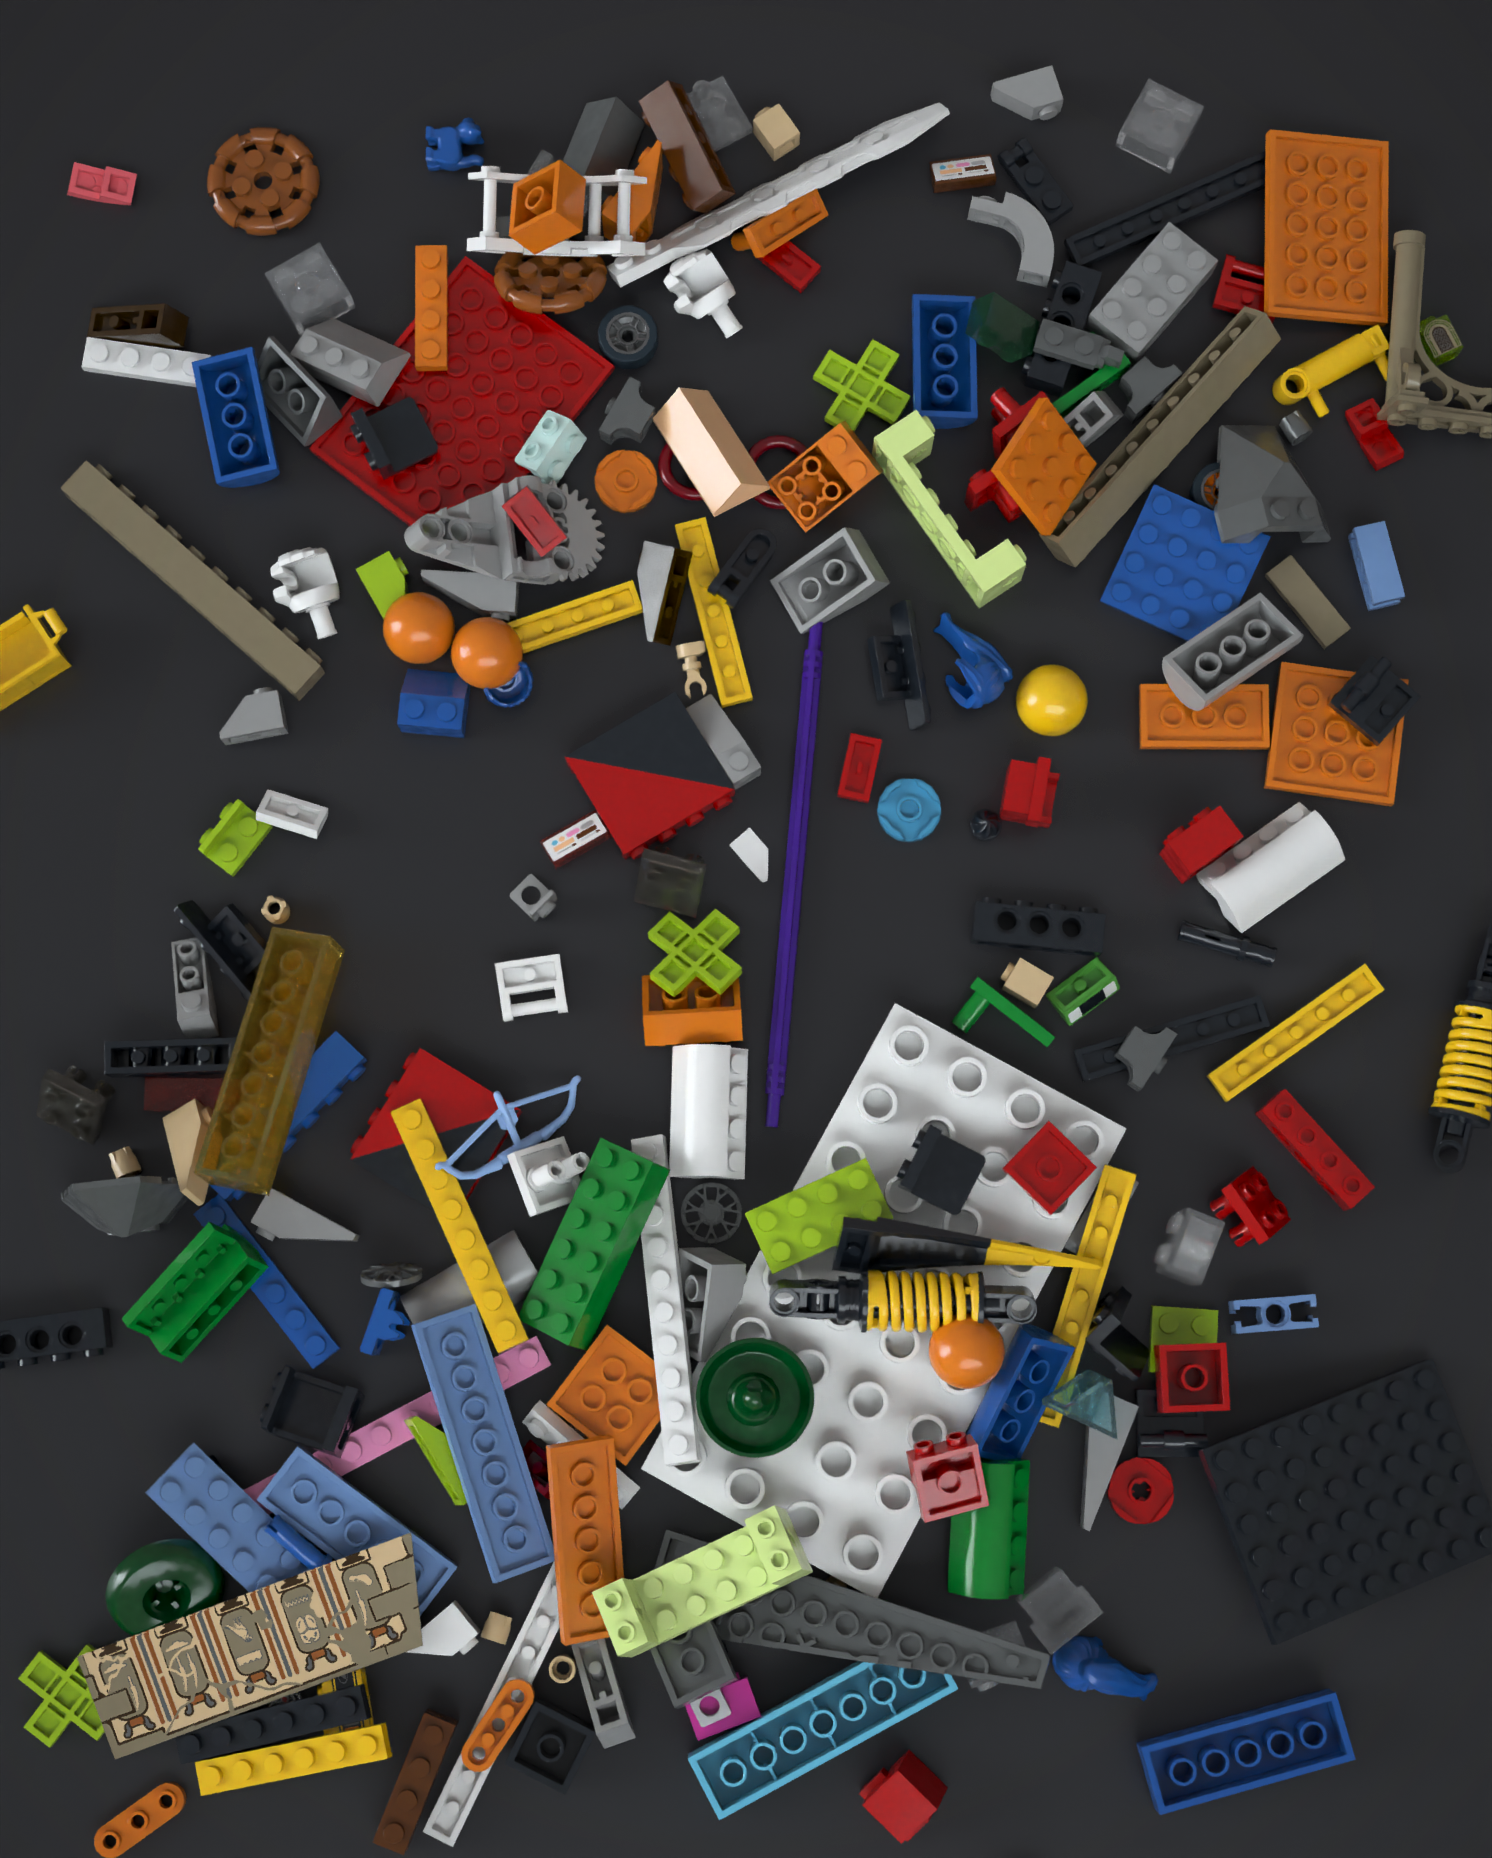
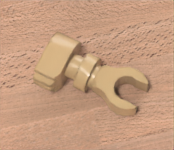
M704 641L684 643L676 646L677 658L684 659L685 664H682L683 671L687 673L685 693L690 699L689 687L692 683H699L701 685L703 696H705L707 691V685L699 672V669L702 668L701 661H697V657H700L706 651Z

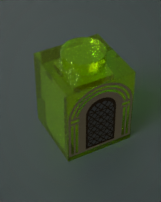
M1447 314L1437 319L1433 315L1420 322V338L1423 348L1436 367L1458 356L1464 346Z

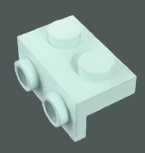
M547 410L516 456L515 462L519 466L530 470L534 476L540 477L542 483L548 484L554 480L557 484L564 476L565 471L577 453L581 450L587 438L571 419Z

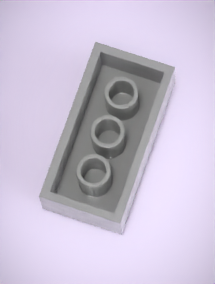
M1168 222L1089 314L1086 328L1091 332L1093 331L1096 335L1110 340L1111 346L1124 350V354L1131 364L1135 365L1213 274L1218 260L1171 222Z

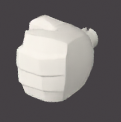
M710 250L695 251L685 257H680L671 264L670 272L663 282L668 290L675 293L679 298L674 303V308L678 313L691 315L696 319H700L706 314L708 316L712 315L725 334L726 339L743 328L727 305L729 303L728 299L736 294L735 289Z
M307 547L279 556L278 562L270 568L271 576L276 580H280L284 585L273 590L275 601L289 607L294 613L305 611L310 613L318 639L337 634L338 632L335 629L328 606H330V603L340 599V591L329 553L322 547Z

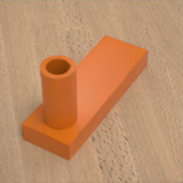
M815 189L789 202L787 206L760 218L744 228L743 231L733 234L731 244L736 251L751 249L755 258L764 257L829 216L818 190Z

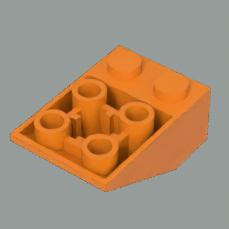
M657 140L652 148L647 147L642 152L638 160L639 165L634 170V176L647 177V184L631 185L630 235L633 236L634 242L646 243L653 233L663 173L662 142ZM618 192L615 196H608L601 206L604 237L610 241H613L614 235H617Z
M843 421L767 483L806 533L884 470L847 422Z

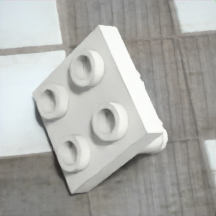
M564 1136L507 1155L530 1217L570 1204L581 1181L579 1173L585 1171L590 1162L589 1157L584 1152L571 1156Z

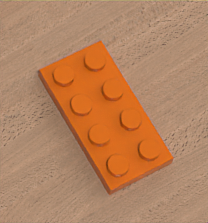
M1140 684V749L1268 750L1270 748L1269 684H1239L1200 711H1195L1185 706L1175 696L1168 684Z

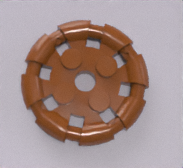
M256 127L249 129L250 132L241 136H238V133L220 146L215 153L217 158L214 165L211 164L209 166L207 189L209 196L213 197L215 202L213 208L228 225L235 229L238 227L246 230L247 234L270 236L277 234L278 230L286 227L289 229L293 228L308 215L312 209L310 206L313 198H317L319 192L320 175L318 166L313 164V154L300 139L292 134L289 136L284 135L277 128ZM255 144L257 150H250L246 154L244 148ZM277 145L284 148L282 155L274 153ZM228 164L235 166L233 174L225 171ZM301 165V172L294 175L292 168ZM267 176L272 179L270 187L266 189L256 187V181L260 177ZM234 191L236 197L232 199L226 198V193ZM295 191L301 193L299 199H292ZM281 208L283 215L271 219L269 212ZM246 210L254 213L250 218L244 216Z
M505 252L497 262L494 270V284L500 296L507 302L512 301L514 307L534 314H543V312L563 314L583 308L585 302H592L600 295L607 281L606 265L600 255H597V257L523 255V253Z

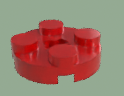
M1133 1457L1115 1467L1106 1495L1112 1509L1119 1517L1133 1524H1147L1160 1520L1168 1513L1174 1501V1486L1170 1473L1162 1464L1150 1458ZM1146 1482L1149 1486L1146 1491H1150L1148 1497L1145 1499L1140 1496L1136 1500L1132 1495L1135 1492L1132 1490L1135 1483L1140 1485Z

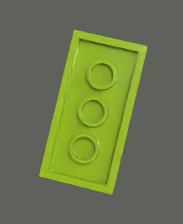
M866 1158L745 1213L772 1275L836 1246L844 1217L860 1218L869 1221H875L877 1217L894 1219Z

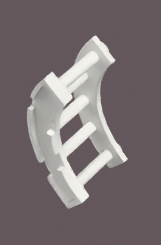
M481 166V172L468 173V180L484 181L483 231H480V237L467 238V251L499 254L516 252L523 253V255H534L514 239L499 238V232H496L497 182L516 183L529 175L501 173L500 167ZM617 169L615 170V175L582 176L586 179V186H589L588 236H585V241H569L568 238L536 254V256L597 257V255L612 254L613 257L645 256V243L634 242L633 236L630 235L631 185L647 184V177L634 176V170ZM602 186H618L617 235H614L613 241H604V237L601 236Z

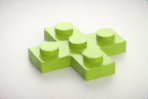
M872 339L856 365L829 349L813 375V380L838 393L824 421L834 427L846 421L850 428L855 431L865 413L869 411L892 425L897 423L911 399L910 395L886 382L900 354Z
M714 909L693 930L669 911L648 932V938L669 954L650 972V979L674 998L696 976L721 995L742 974V967L722 952L740 933L739 926L717 909Z
M88 1643L78 1656L94 1651L96 1648ZM43 1650L39 1651L18 1678L44 1699L24 1728L49 1748L55 1744L71 1721L98 1741L105 1731L78 1658L76 1657L69 1668L65 1669Z

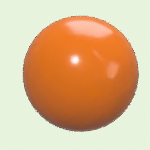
M413 592L401 596L391 604L384 617L383 635L387 646L398 658L409 663L426 664L439 659L447 652L454 639L455 623L450 609L441 599L429 593Z
M481 617L467 622L456 633L451 646V660L457 674L466 683L481 689H494L507 684L519 671L521 666L518 664L523 659V647L516 631L506 622L493 617Z
M966 1313V1319L962 1321L957 1320V1315H953L951 1323L943 1325L942 1321L940 1327L932 1333L929 1342L931 1365L936 1374L953 1387L961 1389L978 1388L991 1381L1001 1369L1005 1355L1003 1338L997 1327L987 1319L982 1324L972 1320L969 1313Z

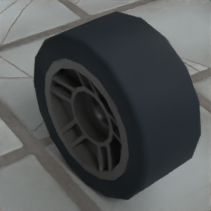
M633 305L619 306L610 310L601 321L598 329L600 350L604 358L615 367L624 370L637 369L646 365L654 357L658 347L657 326L652 316L644 309ZM628 333H632V337L634 338L630 342H626L623 340V338L626 337Z

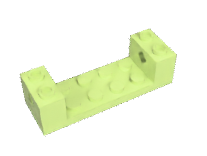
M915 410L874 437L872 456L884 470L883 474L977 607L981 608L1021 581L1026 567L1024 561L1027 558L1017 544L1013 546L1009 539H1006L978 559H975L977 554L972 544L967 539L964 541L956 532L958 526L950 514L944 515L938 506L940 501L931 488L926 489L920 481L922 476L915 464L931 454L935 428L927 416L921 417L919 412Z
M774 1505L745 1519V1527L636 1579L621 1578L593 1591L592 1594L617 1656L632 1658L812 1573L813 1570L787 1510Z

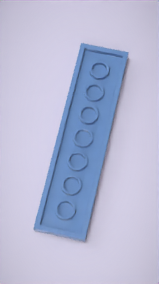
M476 1304L411 1325L492 1583L501 1582L554 1562V1547Z

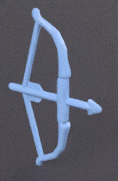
M576 1075L569 1084L505 1104L501 1093L495 1091L493 1096L498 1109L445 1162L436 1163L435 1169H444L459 1180L478 1179L486 1174L502 1169L503 1165L509 1162L507 1155L537 1145L541 1141H546L558 1128L566 1123L575 1108L577 1085L581 1081V1077ZM569 1090L568 1103L561 1115L539 1131L532 1132L520 1140L515 1128L518 1117L514 1108ZM496 1119L502 1130H508L513 1145L499 1153L496 1158L474 1171L463 1172L451 1166Z

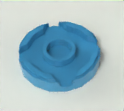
M915 778L899 779L887 786L879 798L877 808L879 823L888 835L898 841L909 843L920 841L929 836L938 825L941 815V804L939 796L933 787L926 782Z

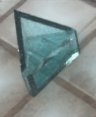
M1087 1369L1042 1398V1405L1117 1439L1112 1379Z

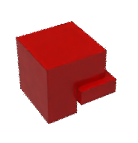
M1038 757L1036 764L1011 759L1006 773L999 812L1001 820L1023 823L1026 826L1037 828L1038 826L1050 827L1055 792L1060 777L1059 773L1049 772L1052 759Z
M908 1750L891 1766L889 1772L883 1767L861 1788L859 1795L865 1799L862 1806L902 1844L905 1840L908 1842L930 1821L932 1814L938 1809L948 1787L919 1758Z

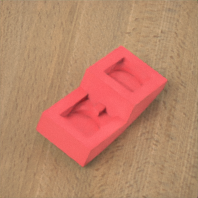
M74 162L67 195L103 203L131 205L137 174L106 166L104 170Z

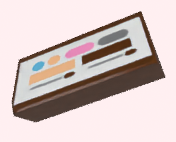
M991 154L929 162L934 193L991 186L996 183L997 176Z

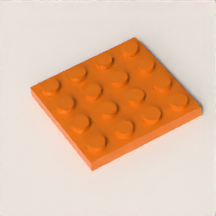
M1281 662L1278 671L1264 788L1393 806L1404 716L1383 741L1376 746L1328 705L1356 672ZM1401 679L1408 685V679Z

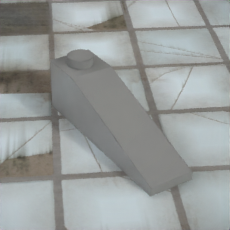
M1098 1391L1096 1396L1091 1394L1084 1413L1088 1414L1085 1430L1080 1527L1088 1531L1091 1530L1139 1408L1135 1404L1104 1391Z

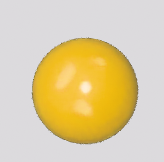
M1055 664L1043 665L1029 672L1021 681L1016 693V708L1020 719L1030 730L1044 736H1059L1073 730L1083 719L1088 704L1087 691L1080 677L1069 668Z

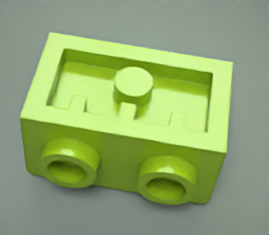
M239 799L234 804L230 802L224 807L219 816L221 820L214 829L209 828L200 838L199 843L201 845L198 848L203 855L232 877L236 875L273 828L270 824L257 821L256 813Z

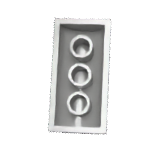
M1260 592L1163 657V674L1175 696L1188 708L1200 711L1302 641L1303 634Z
M515 1229L487 1246L512 1302L516 1305L527 1298L539 1271ZM458 1263L400 1296L401 1302L413 1324L476 1304ZM479 1312V1315H480V1318H481V1322H482V1324H484V1321H483V1319H482V1316H481V1314H480V1312Z

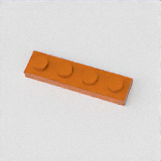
M447 245L415 246L416 371H448Z

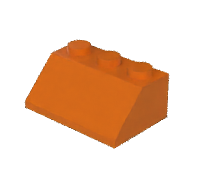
M650 975L642 976L645 1046L743 1041L739 977L720 995L696 976L674 998L652 981Z

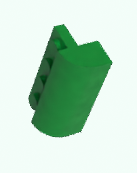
M208 1222L123 1316L122 1320L126 1327L148 1336L160 1354L182 1363L269 1266L256 1248L236 1230L226 1224L220 1227Z
M980 1457L989 1506L951 1516L947 1592L978 1599H1009V1595L1024 1594L1030 1460L1022 1458L992 1460Z

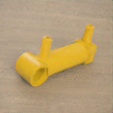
M1377 324L1298 366L1288 369L1273 383L1272 392L1274 398L1283 405H1292L1307 396L1317 416L1321 418L1329 413V409L1319 392L1321 388L1375 361L1382 376L1387 381L1388 357L1386 356V351L1389 349V343L1381 328ZM1286 380H1291L1297 385V393H1292L1287 389Z

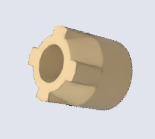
M271 895L267 897L261 912L269 922L282 924L290 916V907L284 899ZM273 903L280 905V911L276 914L269 912V907Z
M130 1146L109 1154L111 1167L116 1179L133 1177L142 1171L137 1157L132 1152Z
M490 1611L480 1637L506 1645L511 1630L512 1618Z
M568 1654L556 1656L549 1665V1675L557 1683L569 1682L577 1670L575 1661ZM564 1661L569 1664L570 1670L568 1673L561 1674L557 1670L559 1662Z

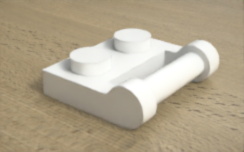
M560 954L495 963L504 1022L513 1021L514 1017L557 1010L558 1014L568 1012ZM555 989L556 998L511 1004L510 995Z

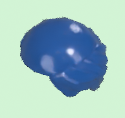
M519 662L518 665L521 666L519 671L507 684L494 689L484 688L485 696L491 703L504 708H512L516 705L519 706L521 702H525V699L531 695L533 674L526 662Z

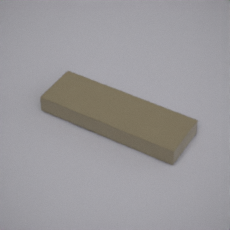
M1292 555L1266 573L1265 578L1324 650L1351 629Z

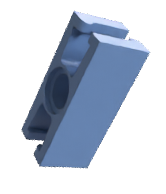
M1385 521L1353 528V533L1348 535L1368 611L1399 604L1401 602L1400 599L1405 597Z
M1316 1294L1228 1301L1229 1314H1236V1310H1240V1307H1255L1256 1319L1258 1321L1256 1325L1242 1327L1241 1321H1234L1235 1325H1230L1231 1334L1319 1327L1318 1318H1313V1315L1306 1316L1307 1322H1293L1290 1319V1304L1305 1302V1305L1310 1304V1307H1316ZM1270 1305L1277 1306L1281 1312V1318L1276 1324L1270 1323L1266 1318V1310Z

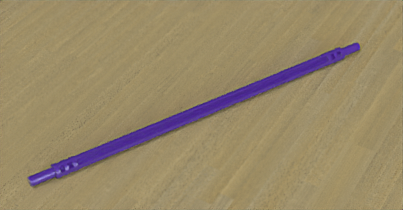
M819 622L809 629L808 649L804 650L765 1094L768 1095L765 1127L778 1128L781 1096H784L823 662V651H820L823 622Z

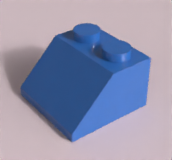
M407 669L400 693L397 719L400 731L465 738L471 685L462 680L457 673Z

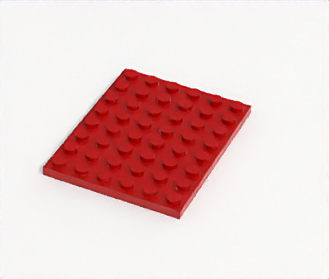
M465 256L448 277V371H416L414 318L393 344L409 352L411 356L379 407L351 396L340 410L343 417L322 434L309 449L311 453L407 525L411 526L425 514H435L445 507L449 509L470 498L490 492L501 483L508 484L515 477L531 475L532 472L519 466L515 462V458L546 411L551 410L574 421L613 373L615 367L544 313L534 314L514 307L512 301H505L495 287L494 276ZM410 397L414 399L438 445V452L384 480L379 470L372 471L364 453L369 451L364 441L358 444L351 431L350 426L355 424L351 413L362 408L366 416L369 417Z

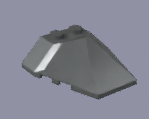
M1221 425L1218 430L1217 463H1220L1219 477L1216 479V489H1219L1218 503L1214 508V516L1221 543H1249L1261 532H1299L1302 543L1329 542L1331 536L1324 510L1276 427L1266 425Z
M134 1176L71 1184L67 1188L68 1190H64V1193H61V1201L93 1227L106 1232L107 1236H118L121 1238L138 1232L160 1230V1224L170 1223L189 1198L180 1192L177 1178L171 1177L167 1178L168 1181H162L161 1177Z

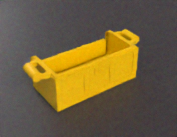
M29 604L23 606V609L28 617L21 611L0 625V711L71 667V664L57 644L61 636L68 629L54 608L35 612ZM41 617H45L56 636L52 637Z

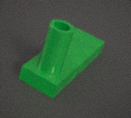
M1124 354L1119 369L1103 364L1102 369H1099L1052 403L1062 418H1065L1093 391H1103L1128 372L1131 362Z
M977 977L970 986L975 992L951 1021L967 1034L991 1003L1046 1047L1055 1038L1053 1034L980 977Z

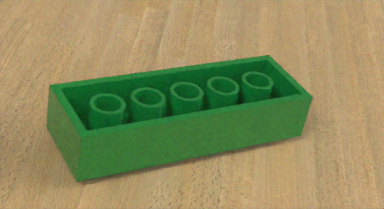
M600 1138L519 1313L522 1322L568 1346L588 1350L670 1169L620 1145Z

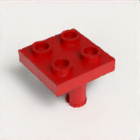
M1004 387L999 388L993 393L990 402L995 407L991 411V416L999 423L992 429L994 457L997 460L1038 398H1048L1043 391L1021 406Z
M982 469L969 479L970 483L968 484L964 503L970 512L988 501H994L1008 523L1016 520L1023 514L1021 508L991 470L987 472L986 469Z
M1254 1166L1244 1171L1221 1189L1224 1195L1210 1202L1212 1212L1224 1206L1215 1214L1218 1219L1223 1220L1226 1216L1236 1211L1243 1221L1229 1229L1231 1239L1243 1233L1242 1236L1234 1241L1238 1247L1244 1246L1245 1243L1255 1238L1259 1245L1264 1243L1291 1220L1284 1203L1276 1199L1269 1189L1267 1179L1262 1173L1257 1172Z

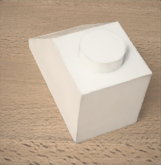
M455 1600L421 1629L423 1646L407 1652L453 1656L460 1651L464 1655L479 1642L475 1636L481 1630Z

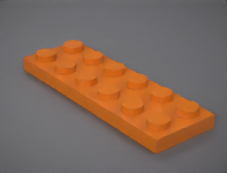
M610 1435L546 1445L560 1640L565 1646L610 1637L592 1592L624 1578L614 1438Z

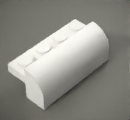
M1298 802L1201 870L1196 876L1199 883L1217 899L1223 916L1243 933L1346 859L1336 835L1323 817L1316 810L1310 812L1303 804Z
M717 1044L673 1046L669 1177L745 1179L748 1049L732 1048L730 1045Z

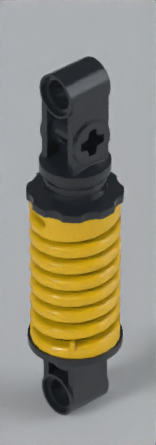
M1492 924L1488 928L1484 948L1479 957L1476 980H1470L1467 984V989L1469 990L1466 1000H1458L1454 1003V1011L1459 1017L1452 1019L1451 1025L1454 1029L1448 1034L1450 1042L1445 1047L1447 1054L1442 1059L1444 1066L1439 1071L1441 1078L1437 1080L1436 1086L1438 1089L1434 1092L1433 1104L1428 1108L1427 1112L1429 1115L1441 1120L1433 1155L1439 1169L1450 1174L1459 1172L1464 1167L1473 1128L1489 1129L1491 1124V1114L1489 1111H1486L1485 1106H1492V1097L1486 1096V1094L1492 1095ZM1447 1149L1456 1150L1459 1153L1458 1160L1453 1164L1443 1163L1440 1159L1443 1151Z
M863 1268L860 1278L856 1280H847L846 1276H839L837 1281L826 1279H780L773 1283L769 1291L770 1309L779 1317H800L815 1320L836 1318L837 1323L845 1324L846 1320L858 1321L860 1330L863 1333L871 1331L873 1328H878L879 1331L884 1332L888 1328V1321L891 1322V1328L894 1332L901 1330L902 1322H904L906 1332L914 1331L915 1322H917V1330L920 1333L927 1331L928 1323H930L931 1332H935L940 1327L942 1321L943 1325L951 1323L953 1315H957V1320L962 1321L966 1319L967 1313L971 1314L972 1320L982 1324L985 1319L991 1323L1026 1324L1031 1322L1037 1313V1305L1030 1289L1025 1286L985 1285L982 1271L967 1273L965 1276L954 1272L950 1277L945 1272H940L937 1277L933 1272H927L923 1277L919 1271L913 1272L910 1277L908 1272L901 1271L897 1277L894 1271H888L885 1276L879 1270ZM781 1292H788L794 1299L788 1304H781L776 1301L775 1297ZM817 1294H820L819 1304H817ZM1018 1299L1029 1301L1028 1307L1022 1311L1014 1310L1012 1304Z

